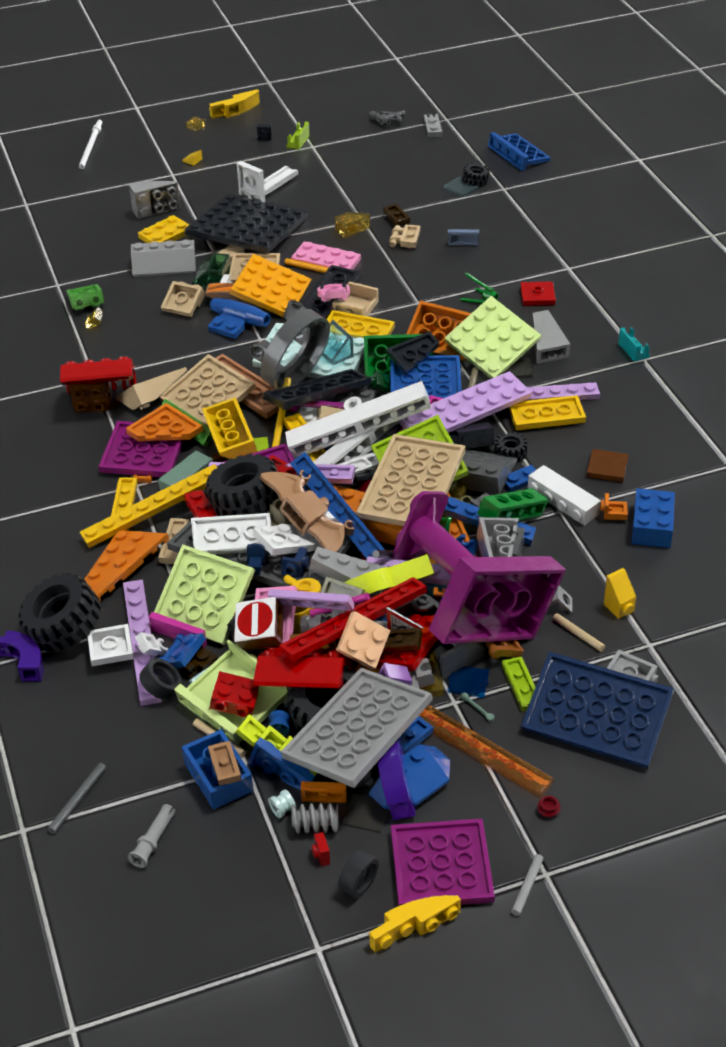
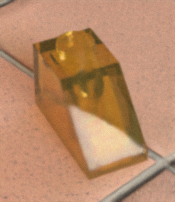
M346 212L335 217V231L345 238L370 228L369 213Z

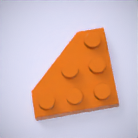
M167 403L126 428V433L137 441L190 440L203 431L201 424Z

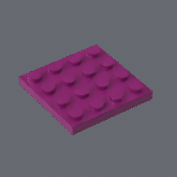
M117 421L99 464V472L162 477L175 467L184 440L137 441L126 433V428L135 422Z
M483 818L391 825L399 906L422 898L444 895L459 896L461 905L495 902Z

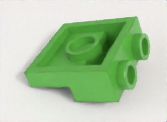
M98 284L66 290L72 309L83 310L86 306L98 307L101 306V303H104L103 293Z

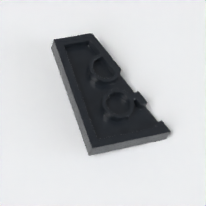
M429 331L387 348L386 354L401 372L407 375L439 347V341Z

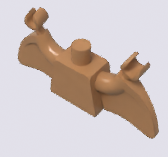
M304 470L300 471L299 476L283 472L262 473L260 480L271 487L283 502L280 507L283 514L302 535H305L307 532L313 535L319 541L322 548L338 552L342 546L344 534L351 536L355 533L351 520H347L343 524L342 522L332 521L326 516L329 507V501L326 497L318 498L313 491H304L303 486L309 482L311 474L308 477H304L302 475Z

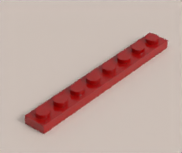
M412 577L355 606L353 611L373 621L385 615L387 607L394 610L427 593V586ZM345 611L280 644V652L294 662L335 641L342 636L349 616L353 611Z

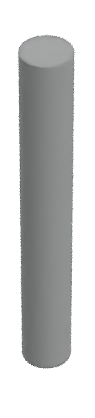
M539 854L534 856L511 913L515 916H520L544 858Z

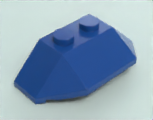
M421 744L404 754L406 780L413 804L417 806L449 783L450 759L436 747ZM379 777L370 791L369 797L383 810H389L390 808L387 806Z

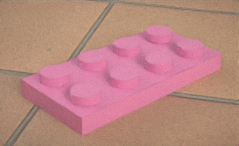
M304 241L291 259L328 268L331 265L353 270L361 260V254Z

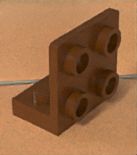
M109 382L69 385L75 412L109 411L112 398Z

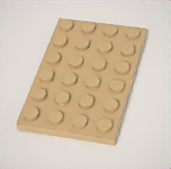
M393 434L356 512L357 516L361 519L404 526L410 512L411 501L416 495L423 491H442L445 494L448 493L465 454V446Z

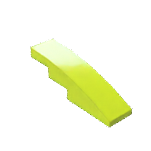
M250 714L235 731L237 735L253 747L261 737L265 741L271 742L279 751H282L293 739L291 736L286 739L271 725L267 728L264 727ZM310 770L313 775L317 774V772Z

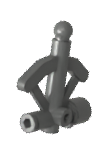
M371 111L369 118L380 122L381 125L390 124L391 120L402 122L401 116H404L405 112L393 113L382 111L380 115L376 111Z

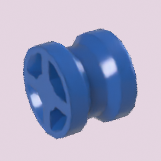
M282 710L272 711L268 717L269 725L281 735H288L290 715Z

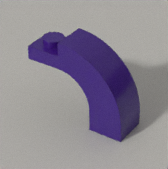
M6 630L5 636H0V657H13L19 660L18 671L21 681L42 682L44 666L37 643L26 634Z
M398 738L377 762L383 792L393 821L416 816L405 775L404 754Z

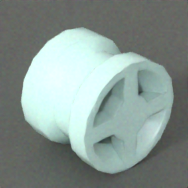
M287 790L281 791L277 797L272 796L268 799L273 813L278 818H282L287 811L292 812V804L296 808L295 801Z

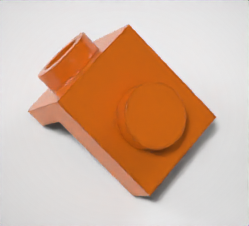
M605 493L604 500H601L600 511H604V519L627 520V502L609 501V493Z

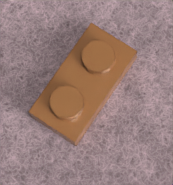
M230 741L208 746L219 786L241 781V774Z

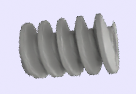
M319 803L317 810H315L313 804L309 805L308 810L305 809L304 804H301L299 811L292 804V828H295L297 834H300L302 827H304L306 833H309L312 826L315 833L319 832L320 826H322L325 833L328 832L329 826L332 827L334 832H337L338 803L336 809H333L332 804L328 803L326 810H324L322 803Z

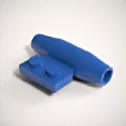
M213 298L210 303V309L220 316H216L208 325V329L211 332L236 339L245 329V324L266 327L269 325L271 317L270 314L249 304L232 299Z

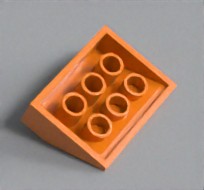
M420 300L406 334H424L430 331L439 341V347L433 353L442 356L459 355L461 361H466V358L448 345L444 338L472 313Z

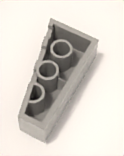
M317 546L311 559L308 577L312 573H316L324 580L327 576L341 582H346L386 566ZM390 588L369 594L370 599Z

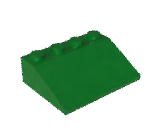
M422 334L364 336L365 375L370 377L376 371H380L391 376L390 357L386 354L387 348Z

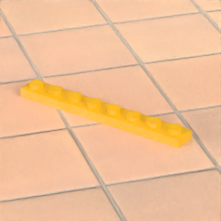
M213 464L80 531L81 537L87 546L91 548L116 535L118 531L126 530L183 501L184 494L205 490L207 478L214 469H217L216 465Z

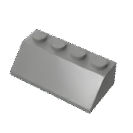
M194 240L131 244L133 278L196 273Z

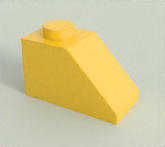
M621 568L607 575L603 604L618 619L635 611L636 595L626 570Z

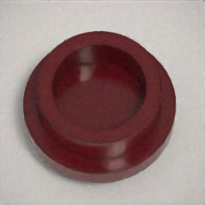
M547 795L538 802L537 809L544 817H555L560 812V803L554 796Z

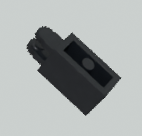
M488 422L466 425L448 433L454 444L464 445L465 449L495 445L494 429Z

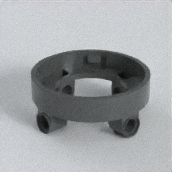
M294 300L288 302L284 313V318L287 321L277 331L271 342L263 340L250 347L251 356L262 363L261 377L263 381L275 389L283 387L286 377L291 378V385L301 383L320 360L329 340L330 324L328 320L315 311L306 309L300 302ZM295 340L302 347L286 366L281 365L280 362L286 350Z

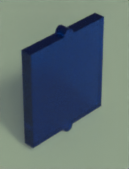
M463 666L448 677L450 681L448 693L461 695L465 692L468 696L484 698L486 687L489 686L488 677L490 670Z

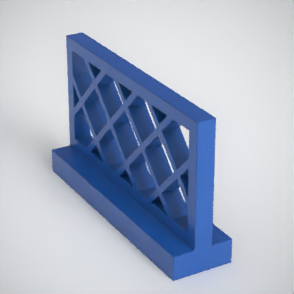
M495 132L490 133L488 147L521 171L526 170L527 165L550 161L551 157L517 133L499 136Z

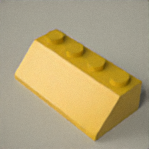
M236 397L202 409L220 456L235 459L237 456H245L257 452L254 439Z

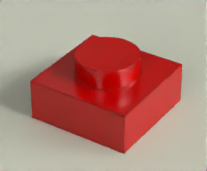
M324 833L314 834L315 844L311 845L314 858H319L321 867L330 865V850Z

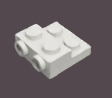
M128 624L90 630L88 643L92 666L134 659Z

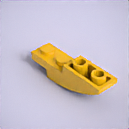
M259 90L236 94L231 99L209 104L210 117L212 119L222 116L229 118L254 108L260 103Z
M444 895L422 898L384 913V924L369 932L370 947L376 953L381 949H387L401 937L409 936L415 929L420 936L427 932L435 931L442 923L447 920H453L458 916L461 909L460 897Z

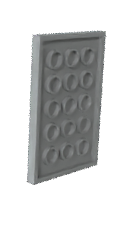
M360 668L281 751L282 758L354 788L433 700L432 693Z

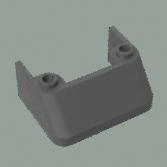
M423 594L396 608L395 612L406 618L413 614L432 616L436 614L440 601ZM485 643L452 644L454 648L440 655L439 678L444 680L483 658L487 654Z

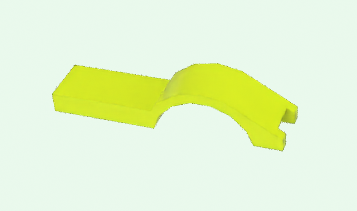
M424 555L391 567L380 568L362 574L344 583L366 590L365 593L372 594L380 590L392 588L412 577L420 580L434 574L428 555Z

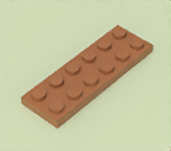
M224 354L216 357L220 362L255 382L257 388L240 401L241 403L266 419L279 411L278 406L264 400V392L275 390V388Z

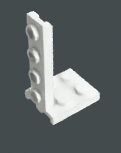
M239 161L237 163L239 195L242 196L244 194L248 196V199L265 202L267 194L297 176L298 170L284 166L264 179L262 169Z

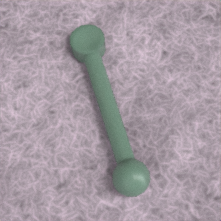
M464 692L460 695L461 700L467 701L486 717L487 722L491 723L494 721V714L483 710L469 698L467 693Z

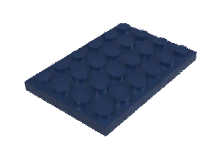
M549 652L521 729L649 769L674 688Z

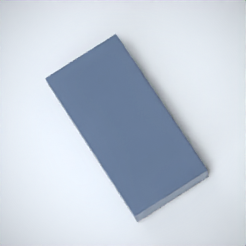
M448 229V246H479V229Z

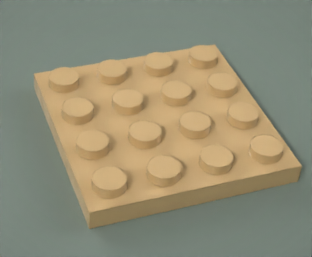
M208 354L159 396L161 402L164 399L170 400L208 425L202 411L203 408L235 397L239 403L257 387L255 382Z

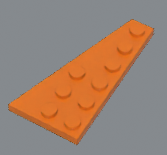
M118 531L84 579L98 596L99 602L101 601L100 597L106 591L111 592L115 588L114 584L119 580L123 581L143 564V559L149 553L154 554L158 550V545L169 541L168 533Z

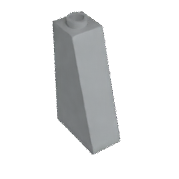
M549 310L533 313L532 328L541 334V339L534 344L536 363L540 364L569 358L570 343Z

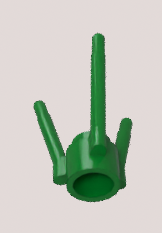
M465 273V276L486 290L475 288L476 291L482 293V299L484 300L461 298V301L483 304L490 296L498 300V292H495L493 288L488 287L472 275Z

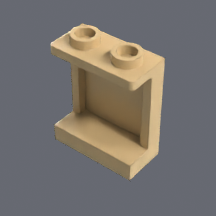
M349 282L347 284L350 286L348 299H335L332 302L333 310L368 317L379 302L378 288Z

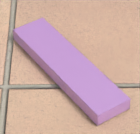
M269 589L268 597H276L283 606L353 611L354 602L350 595Z

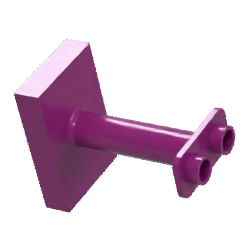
M423 491L416 495L411 501L410 512L404 527L397 535L393 558L395 560L409 561L424 556L427 553L451 576L429 630L443 644L534 639L566 569L551 556L475 557L439 524L449 498L447 494L442 491Z

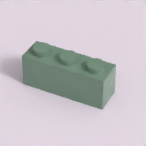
M198 451L193 452L158 479L160 491L207 468L209 463L213 462L212 458Z

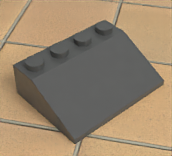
M465 449L462 460L469 471V475L456 480V488L494 495L500 494L508 479V475L512 472L517 462V458Z

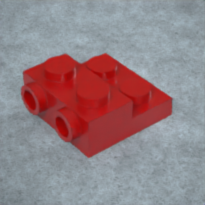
M219 671L209 709L240 717H247L249 714L252 716L260 686H253V679Z

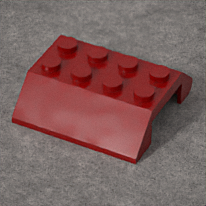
M119 357L118 360L103 358L99 362L84 360L83 363L77 364L74 361L65 362V365H61L60 383L62 386L66 385L67 394H71L69 385L111 381L112 390H116V381L122 380L123 389H127L126 380L129 381V388L137 384L135 366L129 357Z
M271 646L269 649L264 650L257 658L253 686L340 688L343 685V666L348 665L352 670L353 660L337 652V648H332V651H324V648L321 647L292 662L280 652V646Z

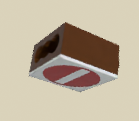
M276 597L236 603L233 638L241 649L250 650L278 646L283 643L284 606Z

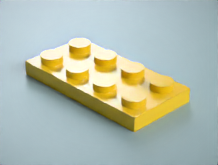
M332 310L327 318L331 333L364 339V336L391 335L395 328L394 321Z
M578 395L522 401L508 407L516 430L586 423V415Z

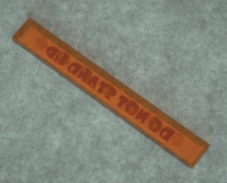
M428 705L419 715L434 727V734L540 798L552 786L554 778L436 708Z

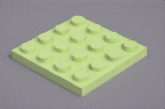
M490 296L451 331L444 340L492 379L502 375L541 339V334Z
M182 544L154 612L203 629L206 633V639L225 645L230 633L227 631V624L236 612V603L243 602L255 569Z

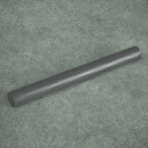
M99 763L48 826L47 830L51 834H55L104 772L106 766L103 763Z

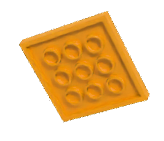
M253 254L235 281L229 294L284 317L288 302L290 300L300 302L310 285L311 279Z

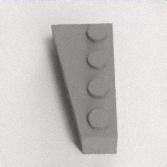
M479 517L477 541L481 557L513 556L519 518Z

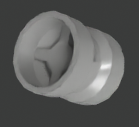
M317 614L315 617L303 615L300 621L301 632L304 633L326 622L325 615Z

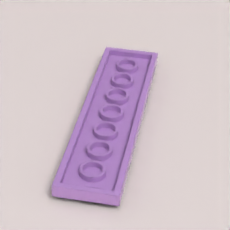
M509 371L431 404L430 409L398 420V423L404 429H407L439 415L449 433L529 399L532 392Z

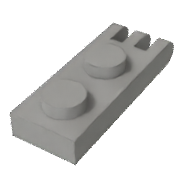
M429 114V117L424 115L428 138L442 137L438 114H435L434 117L432 114Z

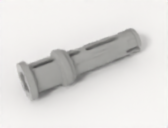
M164 804L146 834L139 837L137 840L138 845L134 851L128 854V860L131 864L139 868L146 867L150 854L154 853L157 849L158 839L171 818L175 815V809L169 812L172 806Z

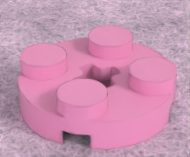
M342 284L324 285V289L318 287L317 293L322 301H330L331 298L346 300L348 295H350V286L346 285L345 288L342 287Z

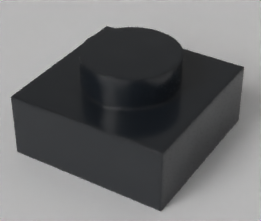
M258 124L257 138L259 140H272V125Z

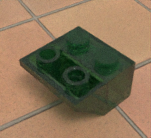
M212 254L200 265L192 285L207 287L208 284L220 283L223 275H229L230 254Z

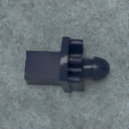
M257 543L247 545V564L255 569L254 575H260L262 565H265V547Z

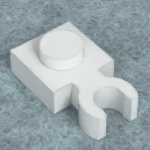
M140 632L135 636L138 648L143 654L152 656L159 654L162 656L168 650V648L162 646L164 640L161 638L156 640L152 634Z

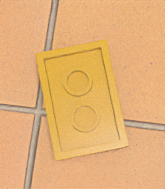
M172 215L138 232V238L146 243L176 241L186 236L184 229L189 224Z

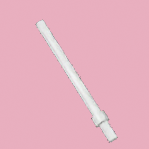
M97 120L92 128V135L79 164L80 169H84L97 135L101 132V120Z

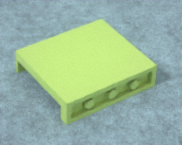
M228 640V651L187 688L179 684L174 690L179 702L217 731L222 729L227 738L238 745L244 739L237 735L235 731L246 717L209 709L211 697L219 671L254 679L257 657L254 654H248L238 644ZM260 686L252 717L262 723L288 697L289 687Z

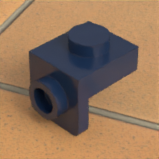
M299 547L294 559L282 558V575H290L295 578L302 577L305 568L308 569L310 564V557H307V548Z

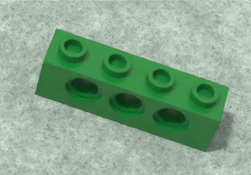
M532 488L486 496L481 500L477 514L485 518H519L518 521L543 515L548 499Z

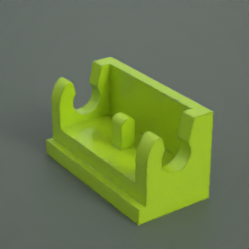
M300 122L297 123L294 135L291 137V134H289L287 137L286 148L301 149L309 137V122H304L303 128L300 127Z

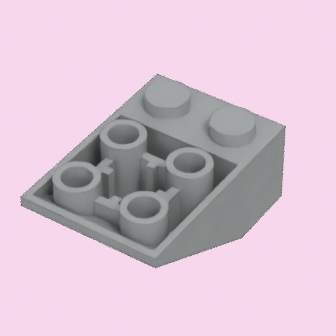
M141 181L129 184L132 211L138 219L180 209L177 181Z

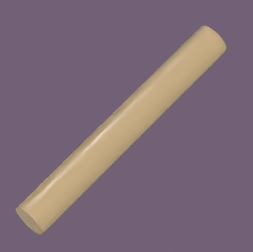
M558 613L553 616L555 622L598 651L602 652L605 645Z
M198 718L193 722V726L206 735L216 732L215 729ZM229 740L239 756L243 758L246 751Z

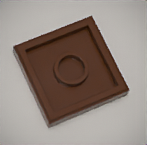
M592 449L586 477L624 482L629 454Z

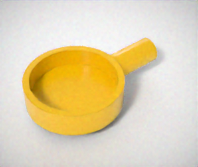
M290 575L284 577V582L290 586H295L298 589L297 591L321 593V585L316 579L304 578L297 581Z

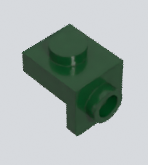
M376 371L373 376H370L371 384L368 385L369 390L378 389L391 393L390 375Z

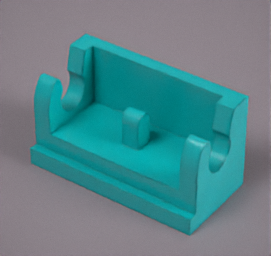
M624 327L620 328L618 344L634 362L650 358L649 345L646 343L645 348L634 337V329L630 327V332L627 334Z

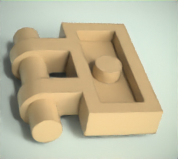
M396 225L392 229V235L389 239L390 246L395 247L396 244L400 243V247L416 248L420 226L405 225L404 228H401L399 225Z

